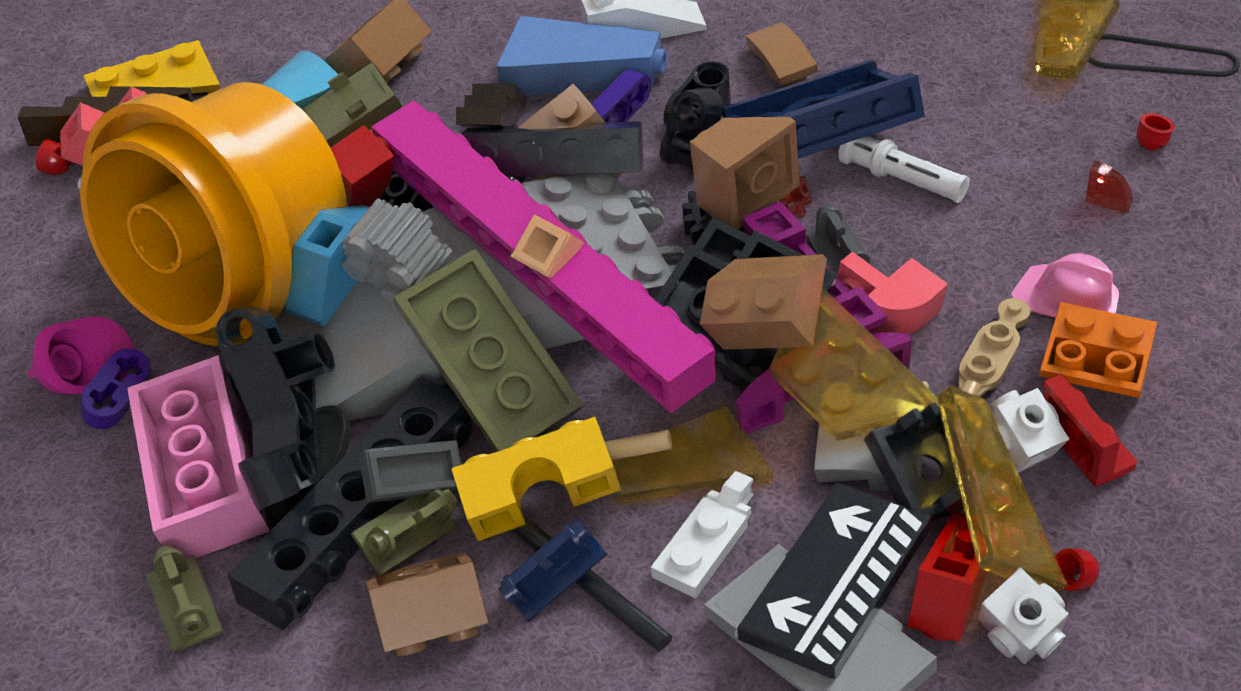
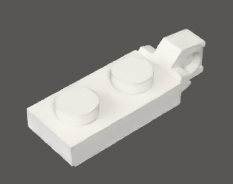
M735 471L723 484L720 493L711 490L706 497H703L651 566V577L696 598L748 527V518L752 511L751 507L747 506V503L754 495L751 486L753 478Z

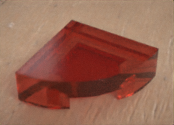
M1094 160L1089 173L1085 201L1124 213L1126 211L1129 212L1133 203V194L1128 182L1114 168Z

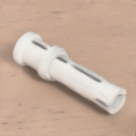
M866 136L840 145L838 159L844 164L856 163L870 169L871 174L877 177H885L887 174L920 188L952 199L956 203L962 201L969 187L970 178L968 176L960 175L931 162L898 150L897 145L888 139L879 141Z

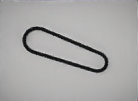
M1116 34L1092 36L1084 42L1081 48L1082 55L1088 62L1108 69L1227 77L1235 74L1240 68L1239 59L1229 51ZM1112 39L1223 55L1230 58L1234 66L1227 71H1208L1105 63L1092 58L1088 53V47L1095 41Z

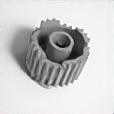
M377 198L342 241V249L345 250L344 255L347 256L346 260L342 263V267L352 279L358 282L366 280L367 283H372L375 289H380L382 298L389 305L395 307L393 304L394 296L443 268L451 259L453 250L448 247L447 243L442 244L438 242V237L431 234L432 230L430 227L433 225V222L429 219V215L421 212L420 208H414L410 202L408 204L403 203L400 207L396 205L393 207L386 200Z

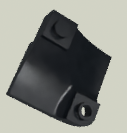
M713 216L695 246L690 244L654 300L663 307L668 306L673 309L681 322L695 334L700 333L704 335L715 349V367L721 372L723 378L745 390L759 377L751 375L748 372V368L759 366L765 372L778 362L791 356L796 347L724 350L700 325L707 282L735 259L802 255L757 230L749 236ZM826 267L820 304L824 302L831 291L838 275Z

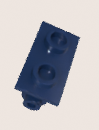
M579 517L570 524L566 523L563 525V530L510 575L506 574L503 576V581L499 583L501 585L498 588L500 593L510 604L514 603L528 622L608 555Z

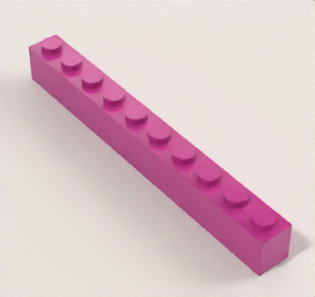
M414 100L371 126L373 134L376 137L380 136L385 139L393 151L392 171L670 413H673L716 381L715 349L704 335L700 333L695 334L681 322L673 309L668 306H661L649 296L647 290L639 281H631L617 269V266L608 255H600L587 244L579 231L574 228L569 229L560 222L549 206L546 204L540 205L528 195L520 182L517 180L511 181L499 171L491 158L487 156L483 158L471 147L468 140L462 134L456 135L447 128L437 113L433 111L428 112ZM534 214L571 233L584 242L581 249L551 279L511 257Z

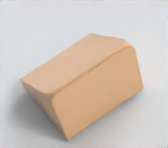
M534 214L511 257L551 279L581 249L584 242L571 233Z

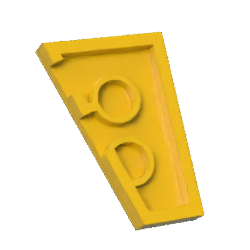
M199 40L180 43L167 50L150 55H141L134 60L111 67H102L95 72L83 75L91 97H106L110 86L190 87L191 93L207 92L208 95L221 89Z

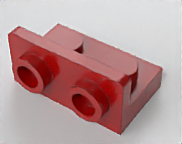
M1062 374L1045 380L1042 395L1046 402H1049L1055 408L1059 417V423L1069 438L1062 448L1095 488L1135 471L1137 460L1119 440L1114 428L1109 423H1104L1089 406L1086 396L1080 390L1074 389Z

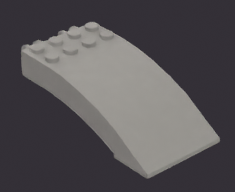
M614 173L577 174L521 183L530 197L540 205L546 204L549 206L560 222L569 229L574 228L579 231L587 244L600 255H608L620 272L631 281H639L653 299L656 298L685 254L682 246H656L648 232L651 233V231H655L663 225V214L659 208L652 207L654 199L648 191H645V189L624 191ZM435 207L422 212L429 215V219L433 222V225L430 227L432 230L431 234L438 237V242L442 244L447 243L448 247L453 250L451 253L452 257L446 265L475 248L545 349L585 339ZM366 280L364 282L357 281L325 327L288 314L285 306L275 319L284 341L312 332L320 333L327 341L334 357L335 369L315 379L316 408L327 405L336 406L348 417L349 421L386 414L421 377L441 387L448 384L397 308L389 305L382 298L381 290L375 289L374 285L367 283Z

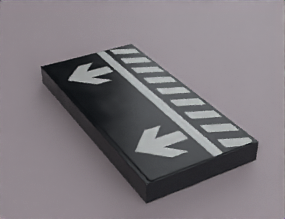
M837 482L737 627L738 640L835 680L930 531L931 516Z

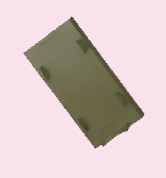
M372 62L349 78L346 77L344 72H341L329 80L327 83L332 89L302 110L320 130L329 147H332L363 125L371 130V126L403 106Z
M475 248L394 296L393 304L494 452L512 447L520 439L527 437L537 438L557 430L561 422L582 409L583 403Z

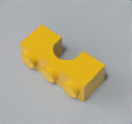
M596 417L584 421H570L559 430L537 438L527 437L520 439L512 447L489 455L480 454L466 460L464 464L451 468L467 521L478 542L526 525L521 511V500L526 490L537 482L550 480L562 484L567 489L574 507L621 490Z

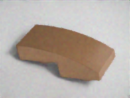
M783 22L746 35L749 51L763 60L767 76L779 85L790 86L805 81L808 75L819 72L817 63L806 46Z

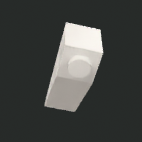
M580 0L582 23L660 32L661 38L706 30V23L697 2Z

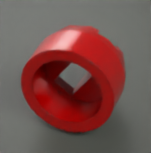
M1144 114L1141 116L1137 126L1136 139L1147 150L1163 148L1171 139L1175 129L1174 123L1159 114Z
M46 139L38 148L35 164L40 172L50 175L62 174L67 171L68 166L72 163L61 158V143Z
M1065 548L1060 550L1053 559L1052 575L1056 584L1063 590H1085L1092 587L1099 577L1100 567L1097 559L1084 549ZM1080 573V577L1077 581L1073 576Z

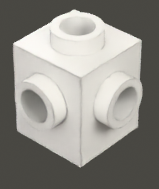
M1038 388L1023 395H1019L1017 390H1014L999 397L991 404L993 411L980 425L984 431L988 447L999 456L1010 476L1051 458L1069 440L1059 423V417L1055 408L1049 402H1046Z
M1019 568L982 603L978 620L990 631L988 633L990 641L1003 655L1008 658H1012L1015 655L1023 664H1026L1036 654L1045 659L1064 641L1066 635L1061 630L1069 613L1064 609L1065 603L1052 587L1045 583L1038 585L1022 568Z

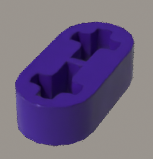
M122 349L115 352L86 386L81 396V416L89 426L97 429H107L115 425L131 407L127 388L148 381L150 378V361L145 354L135 349ZM130 368L137 370V374L130 373L122 383L119 382L121 370L125 372ZM109 394L112 395L111 407L104 406L101 410L94 408V403L101 404Z

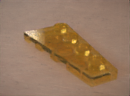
M950 385L937 395L979 568L1007 579L1019 568H1022L1038 585L1045 583L1056 592L1060 591L1068 585L987 401L978 395L970 394Z

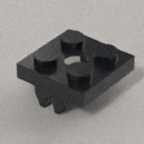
M934 402L921 412H919L918 408L912 409L900 417L894 424L872 430L864 438L896 503L931 516V521L988 502L1000 493L953 405L939 409ZM924 456L936 461L941 469L940 479L935 482H929L920 477L915 467L917 458Z

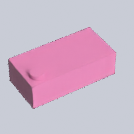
M219 355L127 388L152 530L162 546L171 545L175 549L180 550L184 559L195 556L196 559L270 532L265 508L257 510L237 464L253 456L243 412L239 407L240 401L233 391L230 377H226L224 372L226 368Z

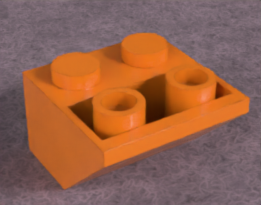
M1060 302L1039 376L1050 379L1062 374L1072 384L1140 398L1150 363L1158 322Z

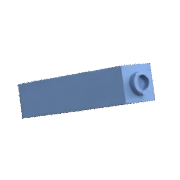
M520 16L497 64L499 84H515L527 96L559 94L572 84L580 92L605 91L625 70L631 69L649 76L651 87H653L657 74L665 72L667 50L661 49V35L657 31Z

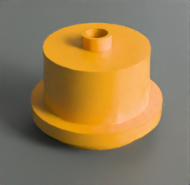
M252 82L234 83L193 102L167 94L152 93L138 96L104 113L92 127L84 149L83 173L80 186L81 208L89 239L104 270L123 296L147 318L166 329L175 331L192 341L205 345L219 346L216 334L217 322L227 311L255 306L265 309L273 319H276L284 308L290 292L294 244L320 210L347 207L345 187L339 166L320 130L293 101L280 92L262 84ZM243 318L239 329L242 337L246 340L252 336L253 330L250 322Z

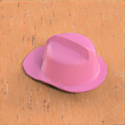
M1074 253L1066 255L1050 264L1031 266L1011 294L1013 298L1025 301L1030 306L1032 313L1056 318L1060 302L1116 313L1119 290L1113 284V272L1100 259L1088 254Z

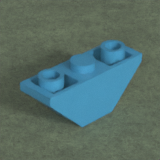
M356 205L320 210L294 244L292 281L285 305L288 314L325 327L357 283L342 267V263L347 258L344 255L345 250L342 249V241L370 207Z

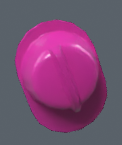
M101 316L84 317L53 324L42 329L35 339L31 361L32 367L28 371L29 379L36 378L46 390L55 394H82L86 386L107 360L119 350L134 349L133 342L127 332L115 321ZM121 370L119 382L123 379V377L127 374L128 371L125 372Z

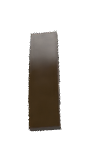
M472 83V95H465L464 107H456V125L462 127L511 126L521 116L526 105L527 94L515 84Z
M110 86L106 97L66 96L62 107L22 106L17 118L27 145L40 146L46 139L61 143L60 131L80 102L106 113L118 106L130 89V86ZM134 87L146 94H167L189 102L194 101L190 87Z

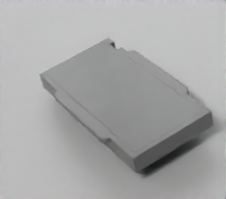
M779 544L704 604L707 619L800 691H915L937 671V657L902 633V624L881 608L835 680L738 640L737 627L789 553L788 550Z

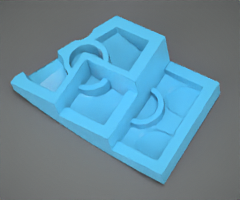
M303 50L293 56L263 82L262 85L280 92L303 109L330 91L332 88L327 82L338 74L319 56Z

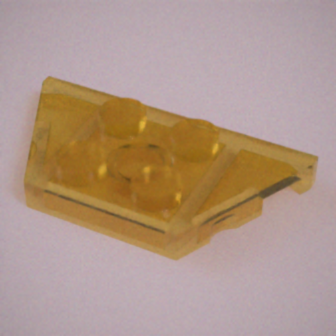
M822 288L813 347L778 348L770 366L771 376L837 441L859 436L868 429H878L894 424L910 410L918 408L919 412H921L934 402L939 409L943 408V402L824 288Z

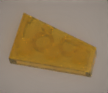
M1042 0V6L1039 10L1040 29L1037 33L1035 55L1037 75L1060 79H1077L1119 9V0Z
M726 406L669 429L672 440L671 450L611 460L621 487L620 491L612 493L618 505L678 496L680 491L710 487V490H721L723 484L735 471L753 478L756 484L773 482V470Z

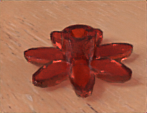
M801 176L799 177L800 186L779 201H786L785 207L793 215L796 214L798 217L804 218L806 214L804 205L811 204L813 199L809 196L810 188L806 177Z

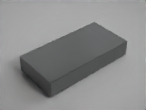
M456 440L366 449L358 454L367 503L428 496L434 490L444 491L447 489L452 493L458 492L451 468L461 465Z

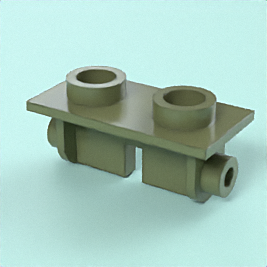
M446 489L444 491L434 490L428 496L408 498L353 531L351 535L381 576L457 527L450 517L453 514V508L457 506L456 497L450 490Z
M165 545L160 547L155 552V558L153 559L155 570L147 573L146 577L173 652L223 634L222 626L195 556L184 559L182 552L173 546Z

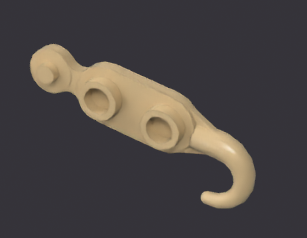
M1011 298L1002 301L997 310L998 321H993L978 331L960 363L958 374L959 392L956 397L950 401L935 400L929 395L928 382L923 381L920 383L917 391L921 405L926 408L929 404L935 402L939 409L953 405L957 414L961 415L966 413L978 398L996 388L1001 383L1018 352L1020 336L1016 329L1025 326L1029 322L1030 306L1021 299Z

